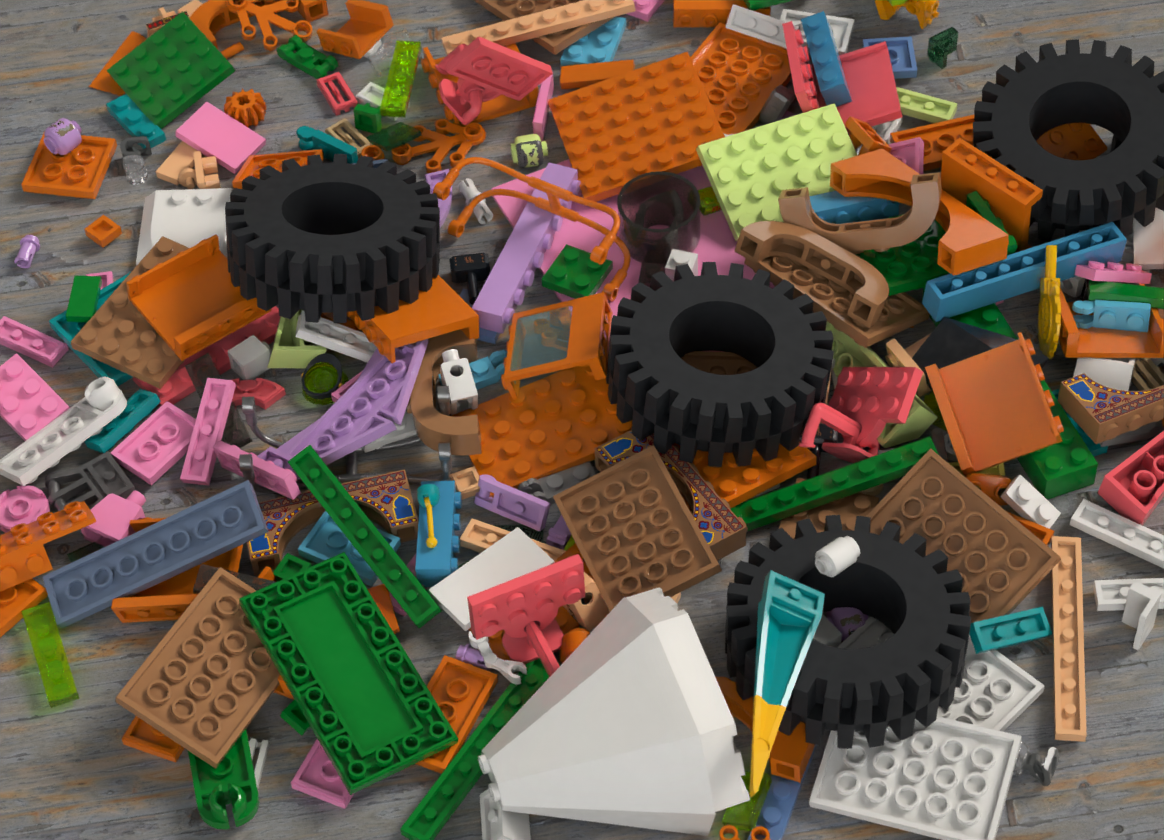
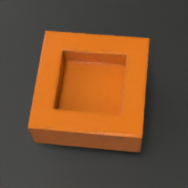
M102 215L84 229L86 236L102 248L122 234L121 227L105 215Z

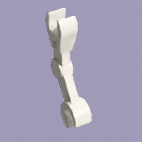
M469 631L470 645L479 649L485 666L500 671L511 683L521 684L520 676L513 673L519 671L527 675L525 664L498 658L488 644V637L485 636L476 640L471 631Z

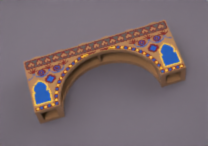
M1083 373L1061 382L1058 402L1092 441L1098 444L1163 419L1164 385L1143 391H1123L1103 386Z
M630 430L596 447V468L601 472L652 446L654 443V433L640 441ZM672 445L665 455L658 452L680 494L689 504L693 513L692 516L716 560L718 561L746 546V532L748 529L744 520L741 517L737 518L731 511L728 502L725 499H721L715 493L712 484L709 481H705L699 475L698 469L693 463L679 460L680 448L677 445Z
M405 469L342 483V486L366 516L384 528L387 533L399 537L401 543L417 539L419 520ZM310 490L302 492L294 500L280 496L275 499L258 502L269 532L247 542L254 576L260 575L266 566L271 567L272 571H274L281 562L285 548L291 539L308 525L317 522L325 512V509Z

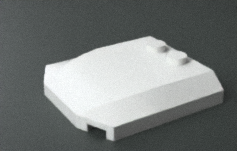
M233 188L156 190L145 197L136 266L162 236L191 248L200 241L217 234L219 250L227 258L226 202H230V193Z

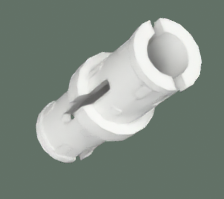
M467 178L466 182L469 187L466 186L463 180L458 185L459 191L466 199V206L481 194V192H478L472 179ZM486 199L480 201L473 209L480 224H486L482 216H485L487 222H490L493 218L492 211H490L485 203Z

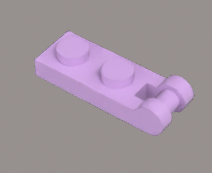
M480 475L478 481L480 489L475 494L474 499L476 505L537 531L545 528L551 503L498 482L493 476ZM490 492L494 493V498L489 497Z

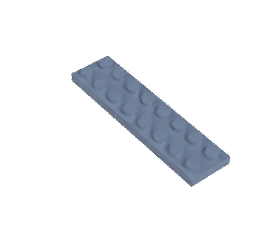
M246 480L42 576L57 626L63 629L112 606V601L115 598L131 597L268 533L269 531L253 485L249 480Z

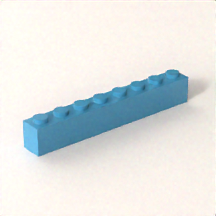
M1113 222L1007 255V259L955 276L947 274L929 280L926 283L922 304L935 322L941 321L944 317L950 318L1039 289L1041 278H1045L1046 245H1057L1056 278H1060V281L1076 277V265H1088L1089 261L1101 262L1105 266H1107V262H1121L1127 239Z

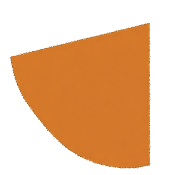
M132 31L89 87L118 96L126 94L107 70L144 42L146 38Z

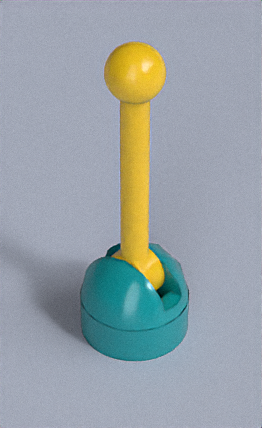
M424 484L417 488V500L427 511L428 538L426 545L429 548H434L437 546V539L434 537L432 507L439 503L440 493L438 486Z

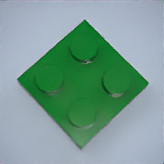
M566 244L541 279L542 286L574 299L594 295L613 269V261L606 259L600 265L590 260L591 253Z

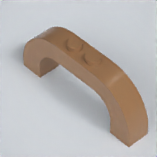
M940 172L913 175L910 184L913 205L908 212L896 218L843 224L826 222L814 212L810 202L808 187L782 190L778 198L780 212L784 222L811 230L854 255L860 254L864 250L873 249L876 252H883L892 247L913 242L929 229L936 217L942 192Z
M760 221L752 223L741 230L734 252L755 264L771 256H781L795 260L844 287L854 295L847 316L869 328L879 320L889 294V286L884 276L867 261L811 230L786 222Z
M461 329L429 339L407 405V413H412L416 433L419 439L429 448L438 451V443H450L451 455L482 454L481 433L477 415L452 417L441 414L436 410V381L440 374V364L444 363L442 353L450 349H456L460 359L467 358L469 363L478 360L476 339L469 340Z

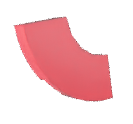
M256 378V380L232 379L236 387L230 409L242 405V397H254L255 405L266 410L286 395L285 388L263 378Z

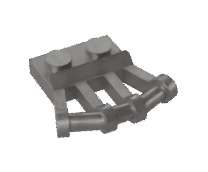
M109 451L77 468L51 473L44 478L45 486L49 490L48 502L57 512L64 509V506L67 505L65 503L66 500L87 489L90 491L71 502L85 501L87 506L95 503L90 510L108 494L113 493L126 499L135 490L134 485ZM75 481L60 490L61 484Z

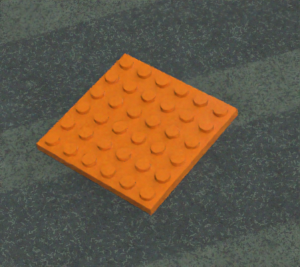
M688 51L548 100L572 168L578 171L577 180L581 181L579 187L582 196L595 202L702 166L696 151L698 145L725 137Z

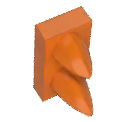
M849 116L844 125L851 131L849 137L855 150L861 146L858 155L881 148L890 153L892 148L868 123Z

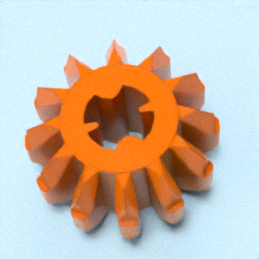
M242 88L239 93L233 91L232 96L226 97L224 104V113L248 128L251 125L258 126L259 121H264L267 110L266 103L261 94L255 93L253 89L244 91Z

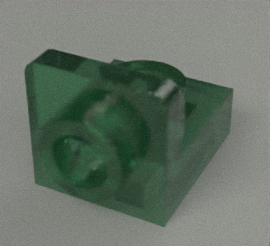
M950 27L929 38L927 56L931 62L938 65L941 69L947 66V56L957 50L958 31L954 27Z

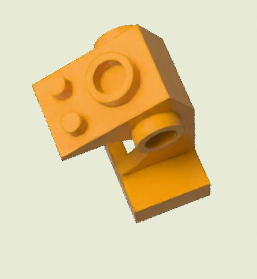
M874 0L881 20H889L901 7H906L909 13L916 14L921 29H924L928 24L932 23L934 18L939 16V12H937L938 0H907L904 4L892 6L888 0Z

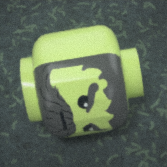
M538 134L518 136L515 138L514 143L510 144L513 163H517L520 168L540 166L543 164V156H548L546 141H541Z

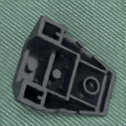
M944 317L912 359L925 373L926 383L933 392L925 367L936 363L940 369L1018 339ZM1035 349L1036 354L1031 356L1034 365L1040 364L1041 368H1043L1049 358Z

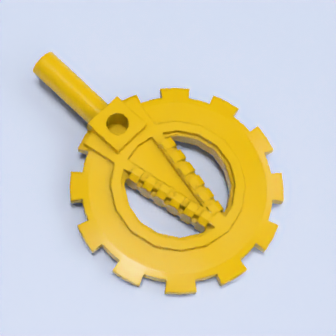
M1046 245L1045 278H1041L1040 301L1038 306L1039 347L1042 354L1049 359H1052L1054 352H1056L1061 326L1060 278H1056L1057 245Z

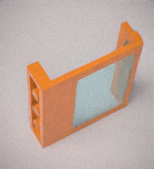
M602 292L513 314L512 324L509 325L510 338L506 342L507 357L504 358L505 371L501 375L502 385L505 390H509L513 400L518 399L521 379L589 364L596 381L606 379L613 313L605 293Z

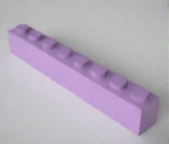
M548 163L540 179L571 191L573 195L577 196L581 181L577 180V169ZM534 189L531 196L548 200L545 192ZM559 198L561 206L571 209L572 201L568 202ZM527 202L472 306V309L479 315V328L503 334L507 325L512 324L515 309L523 303L527 286L530 287L532 285L536 269L542 266L546 249L549 250L551 248L553 236L556 231L561 229L563 217L538 208L531 202Z

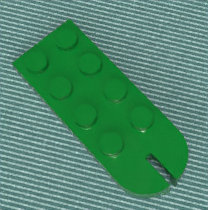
M245 729L216 769L188 751L197 807L202 820L207 825L216 829H230L226 805L232 804L236 827L249 822L258 811L259 794L247 730Z

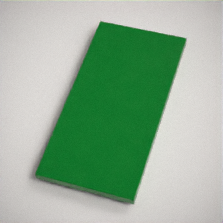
M345 552L239 598L242 610L350 795L458 743L457 735Z

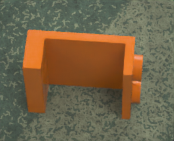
M348 0L345 4L350 19L337 32L320 28L316 32L324 51L361 59L394 24L388 6L365 0Z

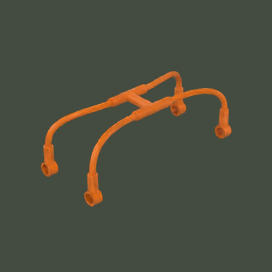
M481 157L463 159L454 168L450 169L442 182H438L435 185L433 193H436L439 199L446 200L450 194V187L459 176V171L466 165L476 163L498 169L528 183L529 186L545 192L548 200L508 189L485 191L475 197L468 206H465L456 220L450 222L448 234L457 238L461 237L465 224L473 213V209L480 201L487 197L505 195L531 202L538 208L573 222L578 221L603 233L605 237L599 246L593 248L590 254L591 261L602 265L613 242L620 247L624 255L623 266L617 271L611 282L607 283L602 290L607 300L614 301L616 299L619 287L627 276L631 257L626 244L616 235L620 227V217L612 208L573 195L571 191L533 176L528 177L503 164ZM559 198L609 214L614 220L611 231L579 215L578 212L561 206Z

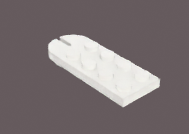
M105 376L90 382L85 388V397L0 459V475L22 486L33 483L37 480L38 475L46 469L56 466L62 457L69 452L77 450L82 445V442L90 436L100 433L103 427L120 415L127 405V400L114 379Z

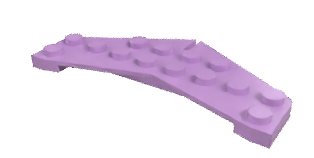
M429 339L395 348V362L393 364L384 355H381L377 348L357 381L320 419L279 448L269 447L257 457L265 461L270 460L283 469H290L296 475L297 480H299V476L289 465L288 461L307 446L311 445L323 462L328 465L396 430L397 428L394 423L399 425L402 423Z

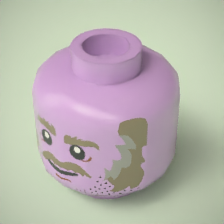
M60 118L46 128L44 132L45 138L43 139L44 144L53 154L67 155L80 145L82 141L80 133L82 130L74 120L70 121L66 118Z
M851 607L834 608L826 612V618L842 633L841 641H845L855 630L864 626L865 621L869 618L868 615L863 614L860 610Z

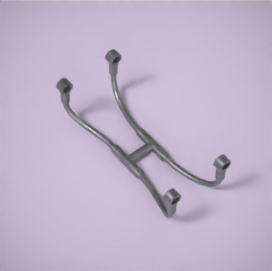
M438 386L440 412L449 416L451 413L449 386ZM242 397L243 414H245L247 424L252 432L268 445L276 448L283 445V442L266 436L258 428L255 398ZM416 436L386 444L379 449L367 453H377L379 450L406 447L422 441ZM438 443L442 475L438 477L407 476L408 483L421 484V481H446L452 470L450 443ZM362 447L346 455V474L334 475L341 484L364 477L377 476V473L357 474V454L365 453ZM252 454L240 455L239 466L240 471L243 472L244 481L249 480L255 492L277 493L254 482ZM303 481L296 482L299 488L307 487Z

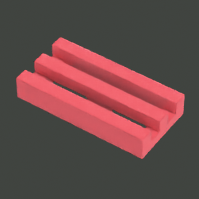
M340 72L317 79L320 91L336 116L341 115V110H344L345 113L349 112L350 107L355 108L358 104ZM336 79L348 101L345 102L332 80ZM325 83L328 84V86L330 87L331 91L333 92V94L335 95L336 99L338 100L339 104H337V102H336L335 99L333 98L332 94L330 93V91H329V89L327 88V86L325 85Z

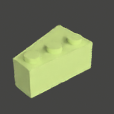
M299 310L291 319L280 316L267 368L306 369L312 359L318 355L325 354V347L295 337L298 317L302 310Z

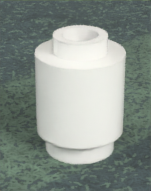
M849 536L844 538L838 537L816 552V568L823 575L834 577L857 561V557L860 556V548L853 538Z

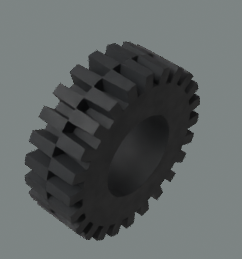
M1079 39L1066 40L1065 55L1057 56L1052 43L1041 45L1039 62L1036 63L1029 53L1025 51L1016 56L1015 71L1004 64L996 71V84L987 81L984 85L982 101H977L974 109L973 146L1043 190L1042 198L1031 207L1030 226L1037 222L1038 239L1050 242L1056 228L1065 229L1066 237L1079 233V230H1088L1113 222L1126 237L1132 234L1133 219H1136L1145 227L1154 221L1155 207L1164 211V71L1154 76V61L1144 56L1132 66V49L1120 45L1113 58L1106 56L1105 41L1094 40L1091 53L1087 54L1080 53ZM1088 123L1110 131L1122 144L1114 151L1099 158L1069 160L1047 152L1036 140L1045 132L1060 125Z
M334 154L333 163L324 164L320 155L307 156V165L302 167L294 159L282 161V172L267 166L260 169V179L248 176L242 180V189L234 188L230 193V202H226L227 260L231 282L234 287L240 286L241 295L246 300L257 297V307L265 311L279 305V316L291 319L299 310H305L306 322L318 323L322 312L333 313L334 323H347V312L356 311L362 321L374 318L375 306L380 307L389 314L399 310V299L409 304L418 300L419 290L427 292L432 287V277L437 278L439 273L440 207H438V197L436 193L430 194V185L425 180L416 182V173L407 169L397 174V165L389 161H385L379 167L373 168L372 157L361 156L356 164H347V154Z
M703 262L700 276H694L689 265L684 264L676 266L674 282L663 271L651 276L650 288L639 282L632 288L631 300L623 297L620 301L617 316L613 315L611 322L606 384H609L608 398L610 404H617L616 416L622 424L632 421V434L640 441L654 433L653 445L658 452L664 455L674 443L680 445L679 460L693 463L697 450L708 452V466L722 467L724 453H733L737 467L751 465L753 449L758 451L765 462L777 458L779 444L788 451L793 450L799 445L800 436L803 434L813 405L816 403L825 404L834 351H832V331H825L827 319L822 311L812 313L814 301L807 294L793 299L794 285L785 279L773 289L770 288L771 273L758 269L752 280L743 278L744 265L731 263L728 276L718 275L716 262ZM694 351H724L747 359L757 368L742 374L718 375L696 369L681 358L685 354Z
M829 515L825 519L824 532L817 533L810 518L796 522L795 540L783 528H779L770 533L769 548L757 542L749 549L748 563L740 560L734 570V583L729 582L727 590L725 654H727L728 674L730 678L736 677V691L742 700L753 697V708L758 603L762 598L765 576L770 570L824 593L822 613L831 611L834 608H856L863 614L882 622L894 634L878 645L862 649H841L812 639L778 729L780 732L790 736L797 725L803 722L806 724V742L820 745L825 729L837 731V748L852 749L854 732L864 731L869 748L884 745L887 726H890L899 740L906 739L913 735L915 719L925 727H928L937 719L938 706L947 709L953 702L955 687L960 688L964 673L971 625V616H969L970 596L968 592H962L963 578L959 571L956 569L947 572L948 557L940 549L925 556L927 539L917 533H914L904 544L899 543L900 526L887 521L880 535L870 533L871 517L857 516L855 528L852 531L842 530L840 515ZM849 536L853 538L860 548V556L857 557V561L834 577L820 573L815 565L816 552L838 537L844 538Z

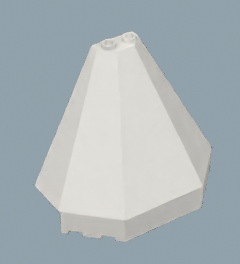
M660 587L624 597L483 748L481 756H478V762L482 773H488L491 783L488 784L492 800L494 802L498 801L502 810L708 836L716 815L715 812L750 800L749 792L741 777L745 775L741 752L737 750L733 741V736L737 735L733 717L688 613L684 609L677 611V603L669 596L664 597Z

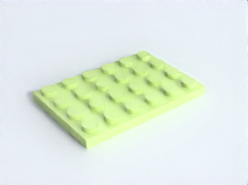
M835 103L701 144L696 148L735 242L738 241L741 230L752 223L760 221L784 222L778 201L782 190L808 187L809 196L836 191L830 187L831 163L858 156Z

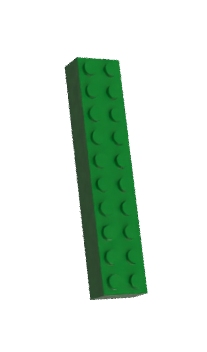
M924 283V287H923L922 302H923V297H924V292H925L926 283ZM995 303L950 317V319L1018 339ZM929 316L935 327H937L941 321L935 322L932 316ZM1045 380L1040 381L1043 390H1050L1055 406L1050 407L1053 417L1059 415L1064 428V432L1060 433L1062 442L1023 455L1017 459L1036 490L1049 500L1093 485L1098 462Z

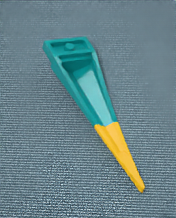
M772 570L765 576L762 598L758 603L750 773L751 797L759 789L786 706L821 620L825 597L824 593Z

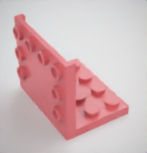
M792 21L782 24L794 92L802 112L805 113L827 106L820 91L814 66L808 62L811 61L808 48L801 45L804 44L800 29L795 30ZM886 41L839 55L852 102L836 107L844 124L849 116L864 121L871 127L903 117ZM845 126L848 134H850L851 131Z

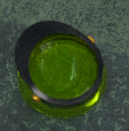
M321 354L310 361L301 375L302 395L307 401L316 405L333 403L331 394L349 381L347 375L342 371L341 362L336 356Z

